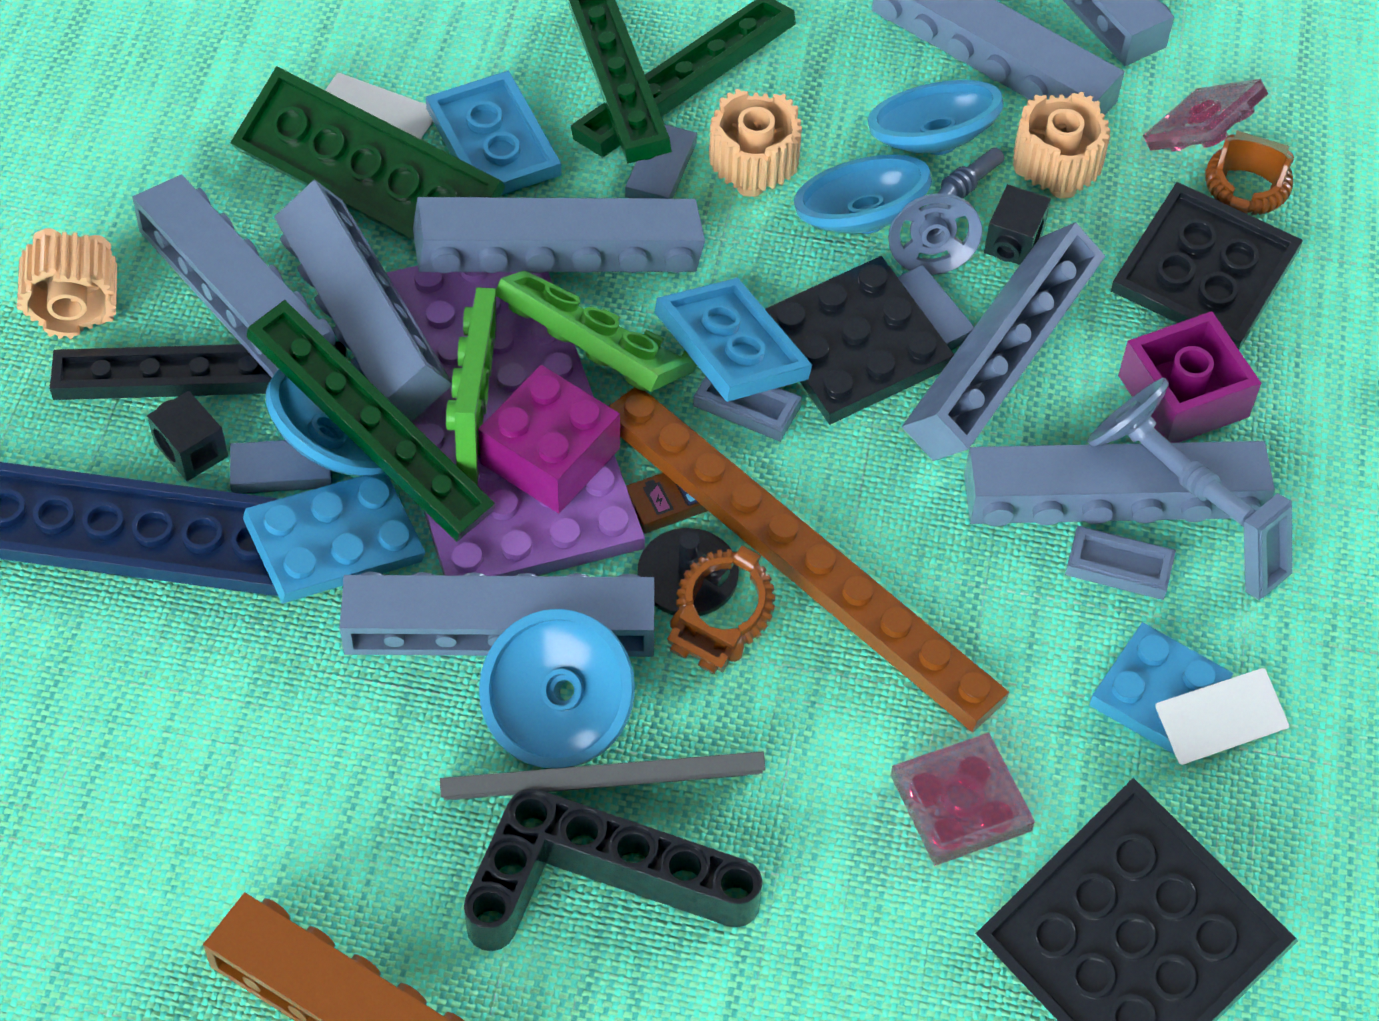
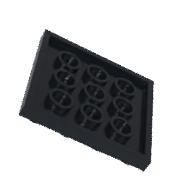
M1134 778L975 933L1058 1021H1217L1298 942L1297 938Z

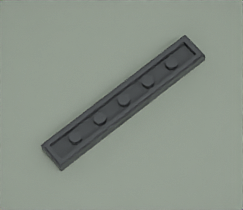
M764 751L447 777L440 778L441 798L448 801L515 795L527 789L557 792L759 775L765 771Z

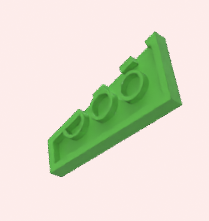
M525 270L503 277L499 281L496 296L508 303V307L512 312L521 317L536 320L547 327V332L552 337L563 342L573 343L586 351L587 358L592 362L602 366H610L623 374L626 382L637 389L652 392L694 373L696 369V363L685 350L682 356H679L661 347L664 341L663 337L648 330L644 334L628 331L619 326L620 316L605 309L601 310L593 307L583 309L579 307L581 301L579 296Z
M476 287L473 307L465 306L463 334L468 337H459L458 366H462V368H454L452 376V397L457 398V400H448L446 410V429L455 430L456 466L477 486L479 481L478 455H480L478 428L483 424L484 414L487 413L489 376H491L497 329L496 288Z

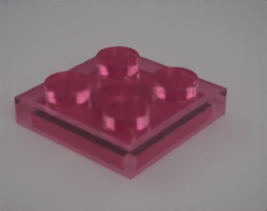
M1261 79L1197 88L1148 130L1143 137L1150 151L1170 148L1171 151L1175 152L1188 146L1202 144L1204 148L1214 146L1228 136L1227 130L1235 123L1250 117L1255 112L1254 106L1265 98L1268 92Z
M990 733L892 766L890 776L934 866L1032 832L1035 820Z

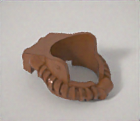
M1237 130L1236 134L1226 137L1223 148L1219 149L1208 162L1205 181L1209 192L1214 199L1246 214L1261 215L1274 211L1286 202L1293 189V175L1290 166L1294 161V155L1289 151L1290 146ZM1236 170L1252 172L1263 177L1272 185L1270 190L1254 193L1252 200L1249 201L1233 196L1235 187L1227 180L1228 171Z
M741 546L737 552H732V549L722 552L721 549L717 550L715 554L712 552L707 553V557L701 556L698 558L697 563L693 562L690 565V571L686 570L684 573L685 578L681 579L679 583L681 588L677 590L679 599L676 600V606L679 607V610L670 620L672 631L667 638L668 643L671 645L670 651L685 659L688 655H691L700 660L698 666L712 674H715L717 670L723 673L730 661L736 662L742 658L744 644L747 643L749 645L753 643L754 638L758 639L761 636L760 632L762 630L765 631L768 627L766 623L771 621V612L775 608L773 604L775 594L772 593L775 590L774 585L770 584L772 579L769 574L766 575V568L759 565L761 555ZM734 564L750 572V580L756 587L758 594V605L752 616L747 621L738 625V628L722 630L706 624L699 617L693 605L704 578L720 569H732Z

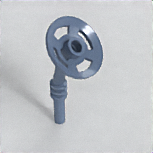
M991 148L968 167L962 166L957 168L942 180L941 189L937 194H930L913 200L893 219L888 235L889 246L892 255L901 266L911 271L923 265L931 275L952 271L972 257L981 241L982 225L975 208L963 198L977 188L980 179L1004 161V154L1000 149ZM966 216L968 219V232L962 242L955 237L957 232L955 219ZM905 220L912 221L910 225L912 239L903 246L900 241L901 227ZM947 250L949 253L933 259L917 257L919 252L923 254H938Z
M1166 378L1153 382L1129 399L1089 436L1087 442L1091 447L1107 444L1126 435L1133 442L1139 440L1143 446L1179 477V483L1182 487L1201 501L1209 500L1243 527L1244 521L1256 511L1225 488L1217 474L1213 473L1201 462L1189 460L1154 428L1157 423L1151 415L1166 393L1169 385Z

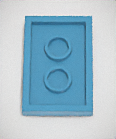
M509 70L425 97L426 109L450 154L501 180L506 186L501 195L562 175L559 158Z
M739 278L657 298L654 313L726 402L809 379L812 364Z
M385 472L363 475L245 509L243 516L245 525L282 604L343 586L344 575H360L365 572L383 574L420 563L425 555L421 541L389 476Z

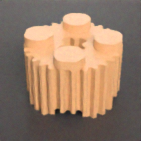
M739 89L735 90V94L727 93V99L720 98L719 110H715L714 117L711 118L709 145L710 165L713 167L714 172H718V178H725L726 184L732 182L733 187L737 188L741 195L749 197L759 196L763 191H766V187L775 189L776 184L783 185L784 179L790 180L791 176L797 173L800 157L802 126L801 120L797 119L798 106H793L792 99L786 100L785 94H773L772 98H768V94L765 93L763 96H759L758 93L750 96L748 91H740Z
M1084 92L1079 94L1072 93L1068 98H1064L1063 95H1059V98L1050 95L1047 100V95H1035L1033 100L1029 99L1027 106L1023 107L1014 147L1013 166L1015 173L1024 177L1026 181L1032 180L1033 186L1041 185L1040 189L1042 190L1049 188L1051 194L1059 199L1072 198L1076 194L1077 189L1079 191L1083 190V185L1089 187L1091 181L1095 182L1097 176H1100L1104 165L1111 131L1108 128V120H1104L1105 115L1100 113V102H1093V97L1091 95L1085 97Z
M50 228L34 233L33 245L27 244L26 250H22L21 257L19 258L17 310H22L25 316L30 315L32 322L38 321V325L43 326V330L48 333L49 337L57 335L59 339H62L63 336L73 339L74 336L80 334V331L84 330V327L92 329L93 324L101 325L106 322H112L114 315H116L117 263L116 257L112 256L111 243L100 235H83L79 237L78 233L75 232L72 235L62 232L61 235L58 231Z

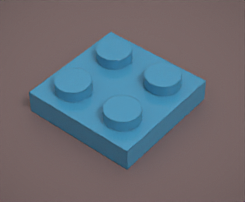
M1142 622L1093 693L1089 706L1175 755L1156 710V703L1231 679L1233 673Z

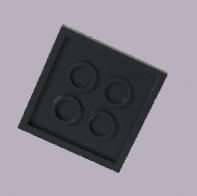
M1176 182L1113 280L1111 292L1176 323L1212 311L1240 350L1299 253L1303 240Z
M882 256L765 308L768 314L812 364L809 379L800 383L829 425L941 373L954 356V353Z

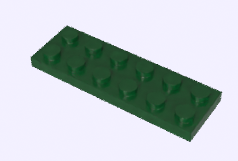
M278 66L275 67L230 142L232 146L242 153L305 186L316 180L343 200L347 208L414 242L413 225L418 197L499 198L506 187L501 180Z

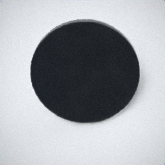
M695 528L670 530L653 539L640 556L638 576L654 577V606L663 612L674 615L679 610V607L676 606V600L679 599L677 590L681 588L679 583L681 579L685 578L684 573L686 570L690 571V565L693 562L697 563L698 558L701 556L707 557V553L712 552L715 554L717 550L721 549L722 552H727V549H731L728 544L708 531ZM734 564L732 569L714 571L704 578L703 584L693 603L699 616L718 610L732 597L738 583L739 568L737 565Z

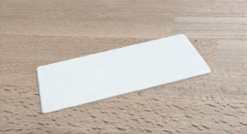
M337 73L325 89V91L419 139L423 137L433 122L426 109V104L341 73Z
M1264 668L1156 703L1155 705L1178 763L1181 765L1289 728L1287 718Z

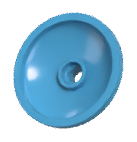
M950 80L914 87L893 95L878 104L868 116L869 130L874 138L890 147L913 153L947 154L956 147L973 140L995 122L1003 109L1002 93L992 84L975 80Z
M878 155L845 162L829 168L808 180L795 195V209L801 220L818 229L845 234L875 233L890 225L908 203L926 195L932 183L930 169L922 160L906 155Z
M280 369L275 372L266 389V405L275 427L296 451L317 465L342 474L360 476L384 472Z
M565 609L538 611L510 625L497 638L489 650L482 667L479 682L482 714L496 741L517 759L537 767L550 769L582 765L605 752L625 728L631 714L635 695L632 665L624 646L617 636L595 618ZM570 681L574 686V694L569 700L565 701L560 695V689L565 682Z

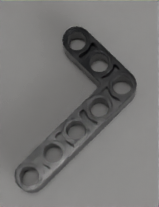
M527 789L515 794L508 802L464 902L468 938L473 945L481 950L495 951L507 946L515 936L546 864L731 927L746 926L759 913L762 877L757 867L745 859L541 790ZM531 818L543 821V824L534 828L524 827L520 823ZM581 835L594 839L593 842L587 845H576L571 842L573 838ZM628 853H639L645 859L641 862L630 863L621 857ZM509 864L523 867L522 871L512 875L499 871L502 867ZM687 870L696 874L697 877L692 880L683 881L675 878L672 874L677 871ZM735 887L747 891L749 895L745 898L736 899L729 897L724 891ZM488 911H496L503 915L499 920L491 923L482 922L477 919L479 915Z

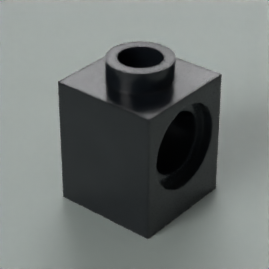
M1007 184L989 223L984 253L997 257L1002 261L1020 265L1045 229L1051 198Z
M189 390L175 399L165 401L155 411L147 415L154 444L187 482L228 457L222 427Z

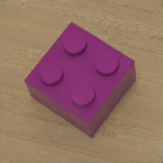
M1212 311L1128 340L1118 374L1132 397L1153 382L1166 378L1169 382L1168 388L1151 417L1157 423L1154 428L1170 443H1180L1249 418L1261 386V381Z
M540 365L478 428L480 462L559 514L620 449V413L543 365Z

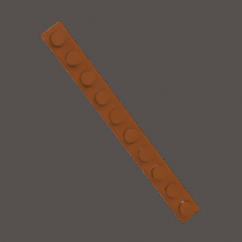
M634 387L609 405L610 408L620 413V437L698 501L711 514L972 733L1005 704L1009 695V691L647 391Z

